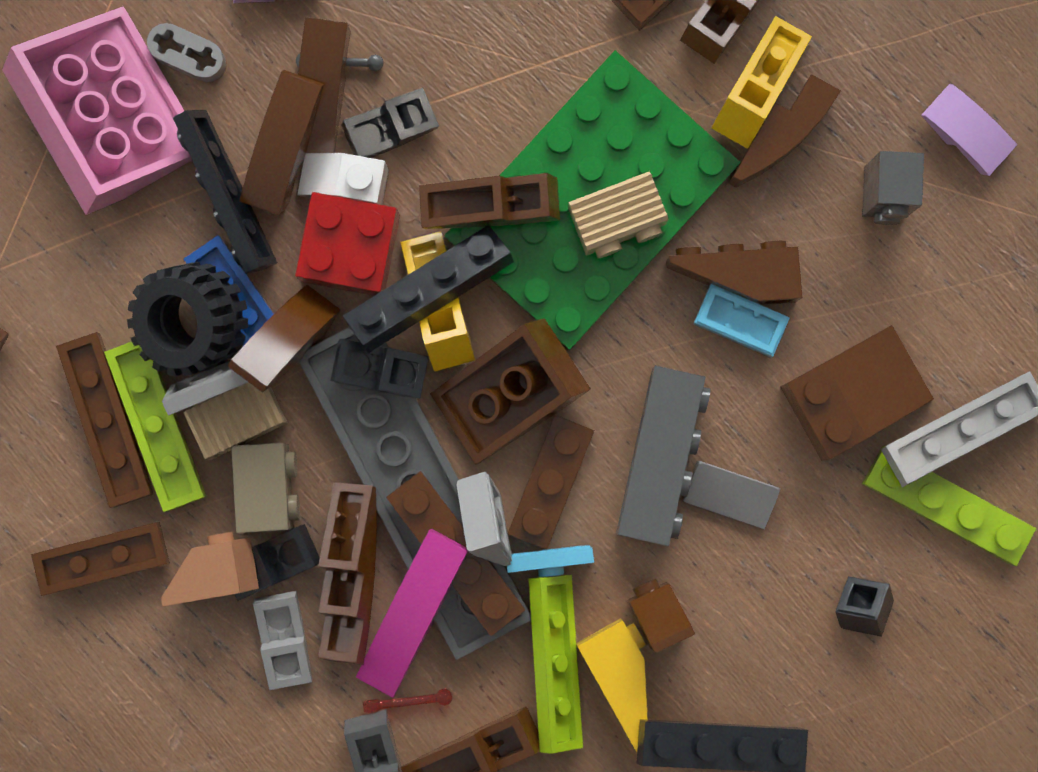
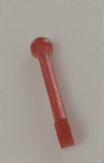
M441 689L437 694L381 701L371 699L363 702V711L365 713H372L380 709L436 702L446 706L451 703L453 696L448 689Z

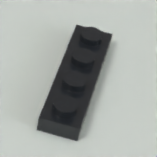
M185 110L173 117L178 129V140L191 156L196 167L195 176L197 181L207 191L212 201L214 217L227 233L232 244L231 252L236 263L243 268L245 274L262 271L277 264L278 262L251 205L239 201L243 187L207 110Z
M487 225L344 314L343 317L368 354L512 264L514 261L511 252L490 225Z
M640 719L636 763L641 766L805 772L808 730L800 727Z

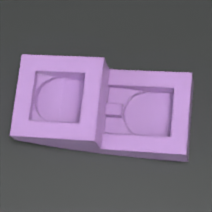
M949 84L921 115L946 144L955 145L982 175L990 176L1017 146L1016 142L994 119L952 84Z

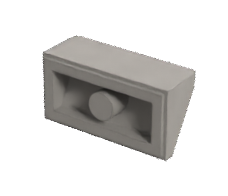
M696 461L687 497H684L683 502L765 529L781 488L702 461Z
M482 472L458 480L456 485L467 550L477 557L503 566L511 565L512 555L501 494L490 475Z

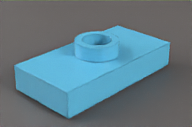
M711 284L693 324L772 358L790 317Z
M590 545L513 553L511 554V565L507 566V572L538 569L539 577L563 575V566L594 563L593 549Z

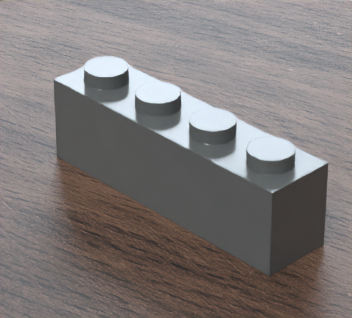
M656 365L652 368L616 530L617 535L669 546L671 538L678 539L683 521V514L676 513L680 496H688L692 479V472L685 471L689 454H697L701 438V430L695 429L698 412H706L711 388L704 387L705 376Z

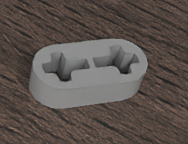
M169 23L155 26L148 34L147 46L150 53L158 62L203 82H213L219 79L225 72L226 59L224 54L215 43ZM170 35H173V40L183 50L180 53L173 49H167L165 54H162L163 49L158 44V41L160 39L168 40ZM208 52H212L211 57L216 64L214 67L206 66L203 71H200L201 66L198 62L190 57L192 53L206 57Z

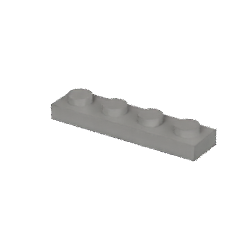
M1029 371L882 448L881 451L901 486L904 487L1037 417L1038 384Z

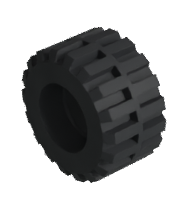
M200 262L169 267L147 275L143 278L144 284L137 285L133 291L137 299L129 301L128 311L133 313L132 318L127 319L128 329L133 328L135 336L131 337L134 346L140 345L142 351L139 355L144 361L153 360L152 368L159 372L167 370V374L171 376L193 375L226 363L225 360L233 358L238 352L235 347L243 345L246 337L241 333V330L248 328V318H244L242 311L247 309L245 300L240 301L237 296L241 292L237 283L230 285L228 283L230 276L225 271L216 272V266L208 263L200 265ZM182 299L192 307L196 315L197 333L195 338L189 336L181 325L179 306Z

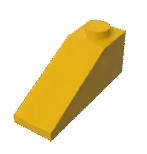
M775 16L724 103L711 129L748 149L812 36Z
M441 231L400 242L408 275L447 251ZM459 297L419 321L424 344L434 372L475 361Z
M620 618L576 644L637 752L640 719L648 720L645 659L639 650L646 646L635 624L632 623L626 627Z

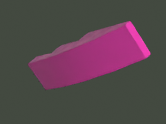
M433 529L428 531L364 658V665H361L356 678L392 698L395 697L452 587L453 580L469 552L465 546Z

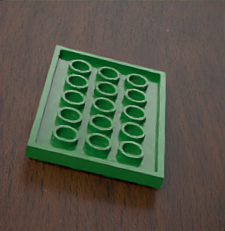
M614 50L500 174V176L505 178L548 173L557 177L560 220L490 226L511 252L514 262L489 279L535 321L545 318L561 344L570 351L741 162L622 55ZM650 171L669 219L665 226L660 227L662 234L638 243L636 237L620 243L622 247L620 251L603 258H598L596 252L586 255L569 213L568 202ZM484 227L451 228L444 235V238L455 246Z

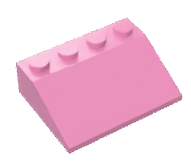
M124 6L11 47L2 71L85 215L125 199L192 161L189 152L182 147L178 140V129L173 120V117L184 112V109Z

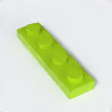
M129 342L104 353L163 512H169L207 496L176 413L168 415L162 403L167 389L161 373L152 368L153 360L144 361L139 355L142 351L140 345L134 346L132 342Z
M881 449L862 482V485L1012 566L1018 565L1037 529L933 472L902 487Z
M572 575L529 578L540 753L552 754L583 748Z

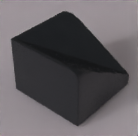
M848 576L835 611L840 627L846 630L882 637L894 602L890 584Z

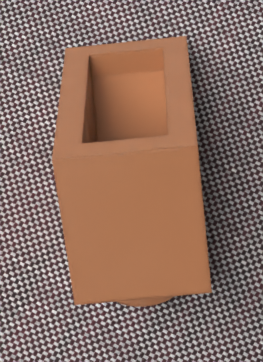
M233 532L207 536L208 545L194 547L190 550L161 597L162 607L259 589L251 539L234 540Z

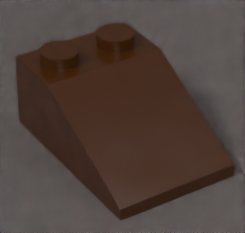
M543 318L523 324L431 392L430 395L475 465L563 410L590 391L591 388L546 319Z
M892 325L780 386L821 461L834 458L934 399Z

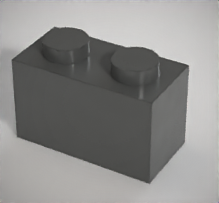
M880 151L864 166L862 217H874L875 224L896 225L900 224V219L909 217L911 213L922 206L924 153Z

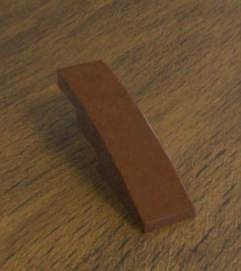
M334 482L318 566L326 570L318 610L319 613L326 615L318 658L323 660L364 665L371 620L377 538L376 487L371 485Z

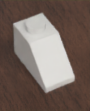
M306 153L297 195L311 198L312 192L382 205L389 170L386 162L383 160L345 153Z

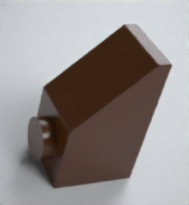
M653 579L633 589L636 596L628 599V602L649 647L654 653L695 635L669 583L664 582L659 585L657 579Z

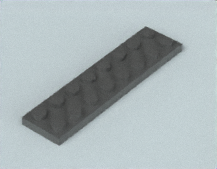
M347 328L309 348L299 363L364 485L376 487V509L409 570L421 543L386 497L418 472L422 471L463 526L456 485L459 479L416 398L330 381L339 339L359 342L351 329ZM384 343L379 347L385 348L388 347L387 343ZM490 561L526 610L494 635L490 636L452 586L435 617V621L456 660L531 621V615L505 566Z

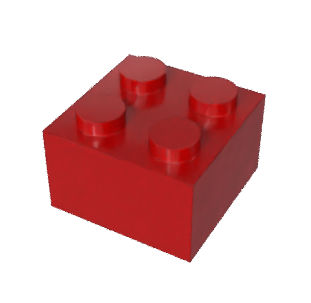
M312 192L295 274L297 279L303 283L375 296L385 290L400 219L398 209L391 206Z

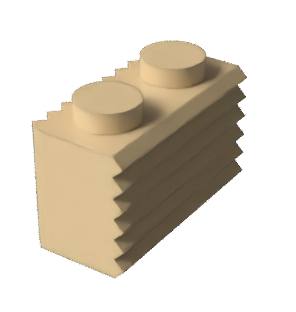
M650 171L568 202L569 213L586 255L596 252L598 258H603L622 249L620 243L636 237L638 243L661 235L660 227L665 226L669 220Z
M249 382L192 405L193 408L183 412L203 456L207 460H212L231 451V446H242L288 423L271 386L262 393Z

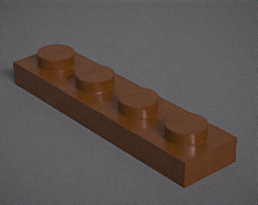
M95 332L57 345L56 348L109 508H115L153 495L128 415L104 353L106 349L101 334Z
M422 471L418 472L386 497L421 545L428 531L433 529L466 547L462 524ZM468 552L452 582V586L489 635L492 636L526 609L489 560Z

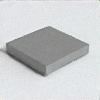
M227 361L219 366L171 384L162 403L167 414L171 415L246 384L248 381L228 367L230 361Z

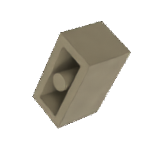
M286 443L231 446L236 533L293 529V521L300 520L298 494L292 495L291 478L297 477L298 471L296 452H289V444Z

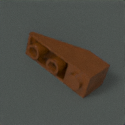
M786 241L760 243L761 249L744 250L743 244H726L718 246V252L702 254L701 247H684L676 249V255L669 256L666 261V268L708 286L711 284L760 305L796 303L803 298L798 246L786 247Z

